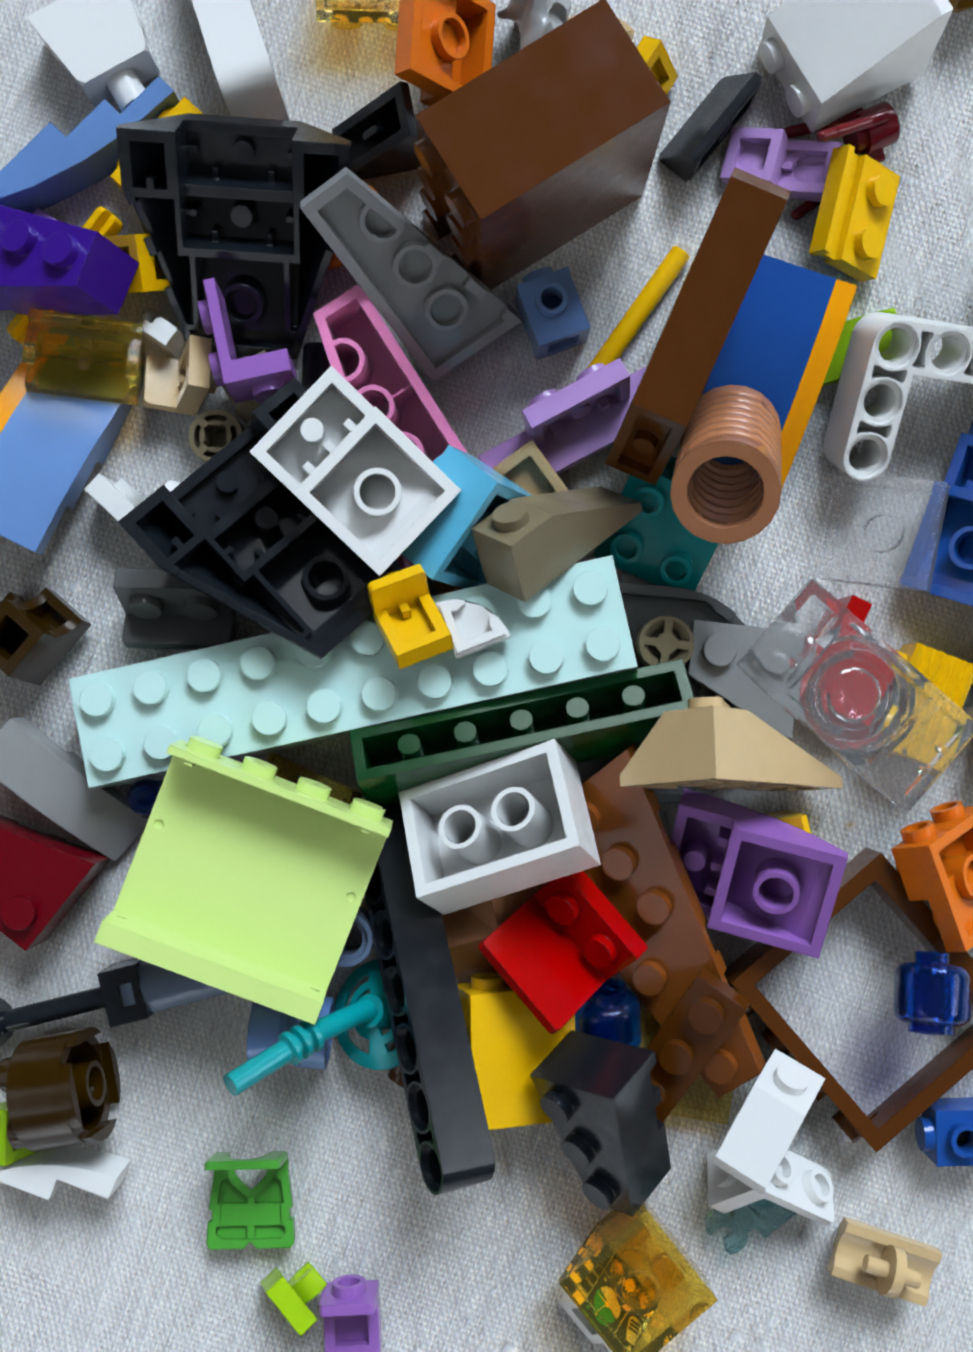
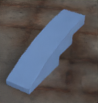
M158 76L121 113L104 99L67 136L50 122L0 171V205L33 213L36 208L43 210L100 182L116 170L119 160L116 127L119 124L156 119L165 109L175 107L179 100L174 90Z

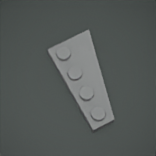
M347 167L300 201L301 210L433 382L522 321L516 310Z

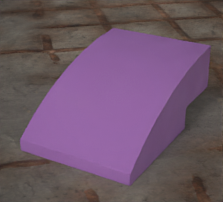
M684 788L670 841L676 844L705 917H709L707 928L819 959L847 864L848 853L821 838L769 815Z

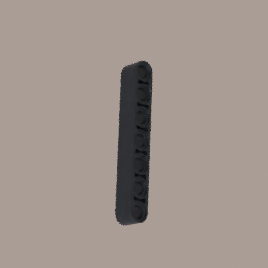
M400 802L381 805L382 809L386 810L383 817L393 820V824L365 892V899L420 1170L426 1187L432 1194L437 1196L491 1180L495 1172V1158L442 913L416 898Z

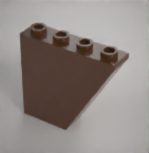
M734 168L604 464L656 486L688 426L791 191L741 169Z

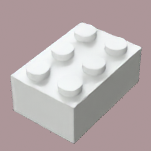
M555 739L398 792L416 898L443 915L601 865L577 763Z

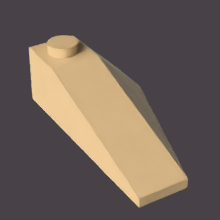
M722 697L690 698L687 700L688 709L664 711L620 774V787L676 789L679 785L682 787H699V790L744 789V791L790 792L843 788V780L840 775L750 711L724 707Z

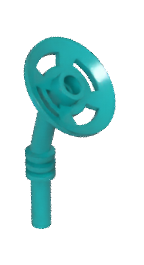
M378 959L361 965L347 978L338 994L334 1012L317 1019L315 1025L302 1020L299 1025L289 1028L288 1032L284 1031L279 1034L276 1044L223 1076V1080L227 1090L233 1096H237L288 1063L294 1066L302 1062L303 1058L307 1059L314 1052L322 1050L324 1041L337 1036L347 1056L365 1068L390 1070L399 1067L396 1048L390 1051L388 1044L394 1041ZM368 976L369 981L362 984L355 991L350 1000L349 1005L347 1006L348 999L354 988L361 980ZM355 1027L362 1037L370 1040L369 1054L354 1044L348 1030ZM385 1030H389L386 1034H383L382 1032Z

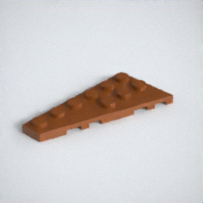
M633 743L582 783L601 862L600 866L584 870V872L648 946V949L636 961L618 973L658 1023L662 1025L703 967L728 984L724 975L727 968L720 951L714 950L705 928L708 923L678 848L674 842L669 841L659 817L658 811L661 807L654 790L620 787V774L637 751ZM746 1014L742 1016L700 1072L701 1077L718 1098L761 1074L766 1063Z

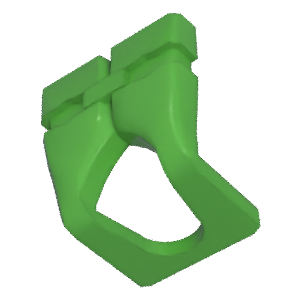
M271 1151L261 1157L252 1159H232L230 1152H216L205 1162L204 1170H214L209 1210L213 1211L212 1219L208 1221L207 1247L210 1250L244 1249L249 1242L257 1249L290 1248L294 1244L295 1217H291L290 1210L294 1203L289 1174V1160L286 1151ZM268 1169L266 1175L254 1188L246 1185L235 1171Z

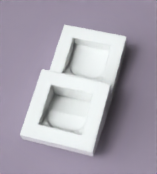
M77 1147L45 1150L5 1166L0 1171V1182L48 1201L64 1183L109 1199L124 1180L131 1160L107 1152Z

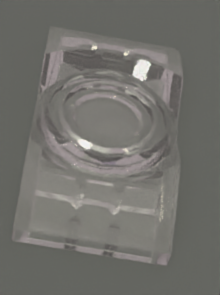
M815 579L807 581L736 664L780 708L810 730L850 769L905 812H909L973 738V718Z

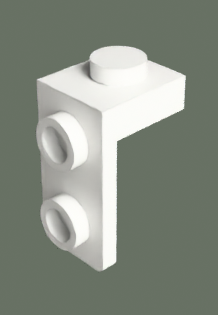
M719 1149L707 1153L708 1207L725 1214L759 1200L767 1199L822 1225L834 1222V1191L831 1174L828 1169L787 1150L765 1193L761 1195L712 1163Z

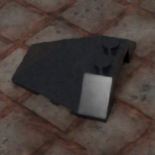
M187 113L119 124L116 127L121 186L128 204H133L145 234L150 233L143 240L150 256H155L163 278L169 280L170 284L164 290L186 342L190 334L211 338V353L217 352L214 333L209 335L205 333L198 308V301L206 300L203 280L215 278L225 299L236 356H252L264 349L266 352L287 348L291 359L297 360L333 255V250L301 210L300 201L345 167L351 170V141L307 123L290 120Z
M294 377L252 411L251 426L171 492L163 484L119 520L118 523L160 569L322 659L373 614L367 589L368 583L382 578L390 572L400 571L401 569L397 560H395L379 576L249 452L306 393L305 387Z

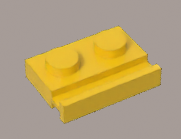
M847 144L833 148L809 254L825 257V263L855 280L863 282L877 279L900 176L866 154L857 155L854 153L855 147Z

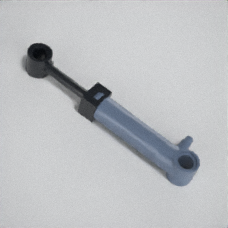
M360 906L353 923L361 931L362 943L356 947L344 946L337 964L339 967H353L361 963L369 955L374 945L368 910ZM137 958L112 963L97 973L100 987L13 1009L10 1004L0 998V1047L11 1038L15 1030L102 1008L106 1009L111 1028L147 1019L157 1011L228 994V992Z

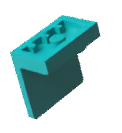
M671 456L656 486L629 475L621 495L641 502L642 512L598 545L594 556L601 558L613 555L615 567L659 586L678 587L695 591L719 543L708 542L694 536L680 523L674 513L670 491L676 458Z

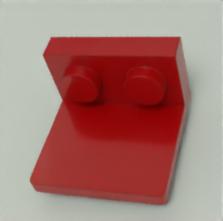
M584 871L546 883L478 946L480 952L550 1034L559 1031L606 980L636 961L648 949L646 943Z

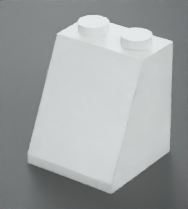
M786 0L767 15L761 43L759 44L760 59L766 71L770 74L775 73L784 87L786 101L791 112L797 118L802 117L811 133L838 118L923 75L951 16L953 7L948 0Z

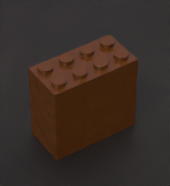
M600 0L415 115L418 141L413 143V148L421 163L416 168V171L424 188L419 190L422 201L426 206V209L422 211L423 217L437 240L446 237L455 252L452 257L491 290L643 196L671 101L606 0Z

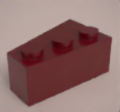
M0 815V931L24 951L48 940L111 859L98 851H92L67 842L63 837L52 833L45 834L19 824V821Z

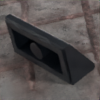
M757 72L727 76L718 81L660 153V162L685 182L691 181L732 128L751 107L762 84V76Z

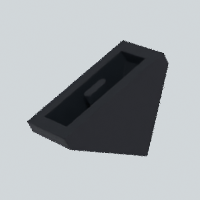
M399 81L332 129V134L351 141V171L361 180L412 171L421 165L413 148V143L418 141V134L409 85L406 82Z

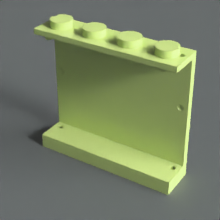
M190 735L188 742L179 740L170 744L167 753L173 755L114 910L102 920L94 943L315 1025L324 1003L327 989L386 838L389 837L393 820L383 817L386 810L370 801L355 797L352 803L348 804L330 797L332 789L318 781L299 777L296 784L275 776L278 768L266 761L245 756L243 763L223 756L221 755L223 746L211 740Z

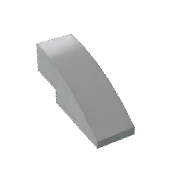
M26 717L10 718L0 729V782L64 830L113 861H119L144 832L149 816L115 787L88 788L83 760L73 751L65 752Z

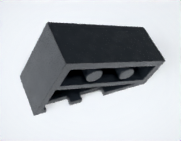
M571 1030L530 1074V1077L541 1097V1108L552 1119L562 1140L561 1148L563 1152L573 1162L583 1182L582 1190L585 1196L600 1209L608 1210L610 1208L633 1217L671 1169L665 1123L657 1119L655 1107L662 1100L659 1087L652 1084L650 1071L657 1064L656 1054L653 1050Z

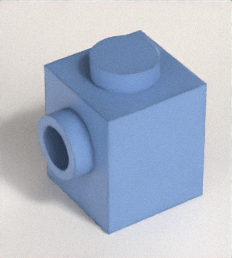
M568 266L554 272L552 267H543L524 276L522 279L523 283L516 285L515 302L536 359L540 360L586 343L590 325Z

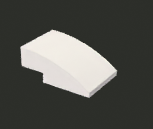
M332 366L249 451L379 576L462 491L376 406L373 407Z

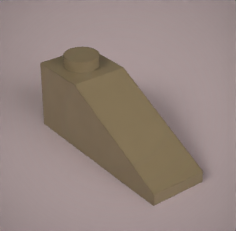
M601 486L512 498L498 506L493 513L471 528L485 581L495 588L526 602L640 514L642 506L639 501Z

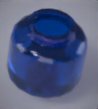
M915 951L914 962L902 963L898 965L894 972V1015L898 1020L908 1023V1032L955 1036V1027L966 1025L971 1017L970 974L962 967L950 965V954Z
M609 978L575 1013V1031L639 1047L642 1036L639 998L632 990L626 988L623 982Z

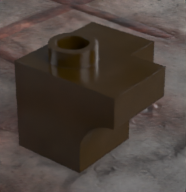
M46 587L37 596L28 601H25L15 593L9 592L0 602V669L8 677L40 686L92 624L60 595Z

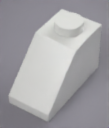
M775 1048L712 1163L763 1195L826 1078Z

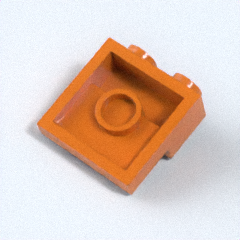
M400 0L394 75L420 88V102L431 106L491 69L496 4L490 0Z
M957 800L945 802L931 808L929 812L932 821H920L902 828L900 834L903 841L891 849L896 862V870L901 876L909 901H929L933 921L939 929L946 952H967L973 947V806L964 807L962 801Z

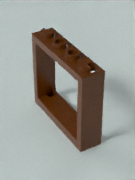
M867 847L864 848L846 864L831 918L871 885L973 1003V958L967 952H946L939 929L933 921L932 911L922 900L909 901L900 874L882 853ZM756 942L727 967L724 975L733 985V989L751 1001L745 1012L747 1018L756 1012L768 1026L760 1035L773 1050L776 1048L787 1056L791 1053L799 1063L826 1078L815 1099L819 1102L826 1095L839 1109L831 1117L853 1143H856L863 1137L877 1153L973 1069L972 1024L866 1116L755 986L758 981L793 951Z

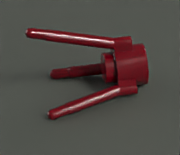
M886 101L866 109L861 107L811 133L806 123L781 128L785 130L788 138L817 133L816 139L819 142H824L842 137L845 145L851 144L855 147L854 153L866 154L877 162L884 161L883 148L895 144L900 135L897 114L894 108ZM805 201L792 211V219L799 220L809 211L820 205V202Z

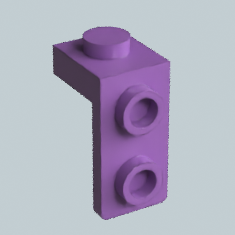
M215 278L203 280L206 300L198 301V308L205 333L207 335L214 333L217 352L209 353V363L217 387L225 385L235 403L253 399L256 402L263 403L294 377L297 379L296 370L289 352L285 348L237 359L224 296Z

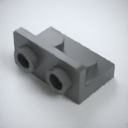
M116 568L113 589L126 614L122 641L125 647L197 650L233 642L236 611L162 569Z

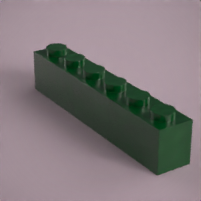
M683 659L350 730L349 734L357 783L365 800L381 806L400 802L398 792L555 739L576 763L618 755L633 743L636 749H638L664 711L688 709L687 700L694 698Z

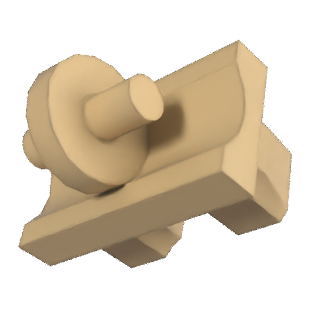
M843 1216L827 1266L830 1275L876 1290L882 1296L891 1299L900 1298L926 1307L929 1299L931 1279L935 1269L940 1264L942 1252L935 1246Z

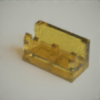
M30 308L22 353V363L28 364L25 376L27 392L138 406L146 359L143 324Z

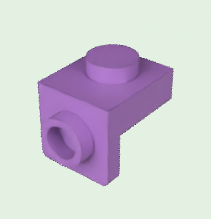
M350 1274L337 1277L333 1282H326L327 1285L322 1291L319 1302V1315L324 1317L325 1352H381L379 1280H365L363 1276Z

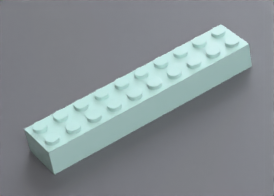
M613 555L575 563L526 602L488 583L431 596L434 603L459 599L479 604L498 616L511 635L510 639L459 659L456 658L453 649L399 670L372 614L322 659L272 632L70 678L68 681L88 788L117 787L165 776L173 756L167 753L169 745L179 740L188 742L190 735L194 737L199 736L223 746L221 755L233 760L244 759L245 756L253 757L350 735V730L637 669V661Z

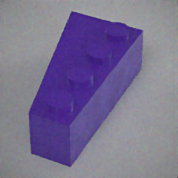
M0 205V310H12L22 315H36L37 310H53L60 315L119 314L139 262L97 231Z

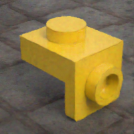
M420 564L400 571L390 572L382 578L368 583L367 589L374 620L399 670L453 649L452 635L429 594L426 573Z

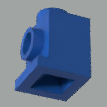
M973 1097L939 1098L922 1113V1117L916 1118L915 1136L918 1147L937 1167L973 1166ZM965 1131V1140L957 1141L959 1134Z

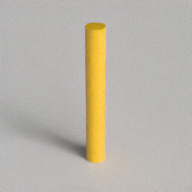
M672 246L588 367L597 363L607 365L621 357L690 259L683 249Z

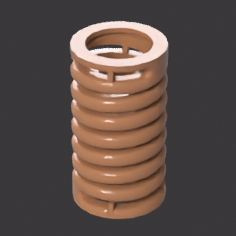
M730 384L715 387L702 394L680 439L670 491L673 511L687 530L694 536L708 542L730 544L745 541L759 534L771 523L779 508L782 492L781 425L779 415L772 402L761 392L747 386ZM727 456L739 458L745 462L730 465L721 464L712 459Z

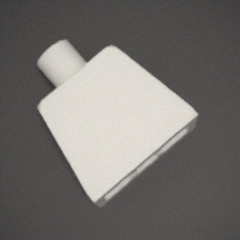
M56 0L27 16L48 50L95 107L104 99L108 102L115 99L122 112L145 90L143 84L156 77L160 72L135 0Z

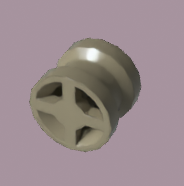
M670 615L658 616L644 624L637 632L634 641L635 654L639 662L645 667L683 659L685 665L692 656L694 636L689 626L681 619Z

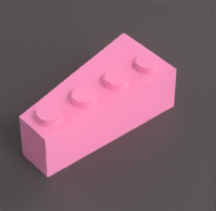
M359 284L313 313L330 366L340 373L373 407L376 406L432 462L443 454L448 445L467 453L375 306Z

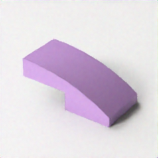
M733 127L720 179L723 183L727 184L736 167L791 191L790 199L821 202L833 148L843 145L842 142L789 140L784 129Z

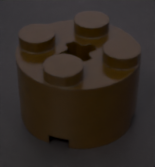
M96 1027L24 1039L15 1048L11 1057L0 1061V1088L6 1093L7 1109L10 1118L7 1125V1137L13 1148H26L33 1152H40L103 1141L112 1133L117 1119L108 1120L110 1104L120 1103V1075L115 1053L109 1042H98L95 1035L101 1033V1031Z

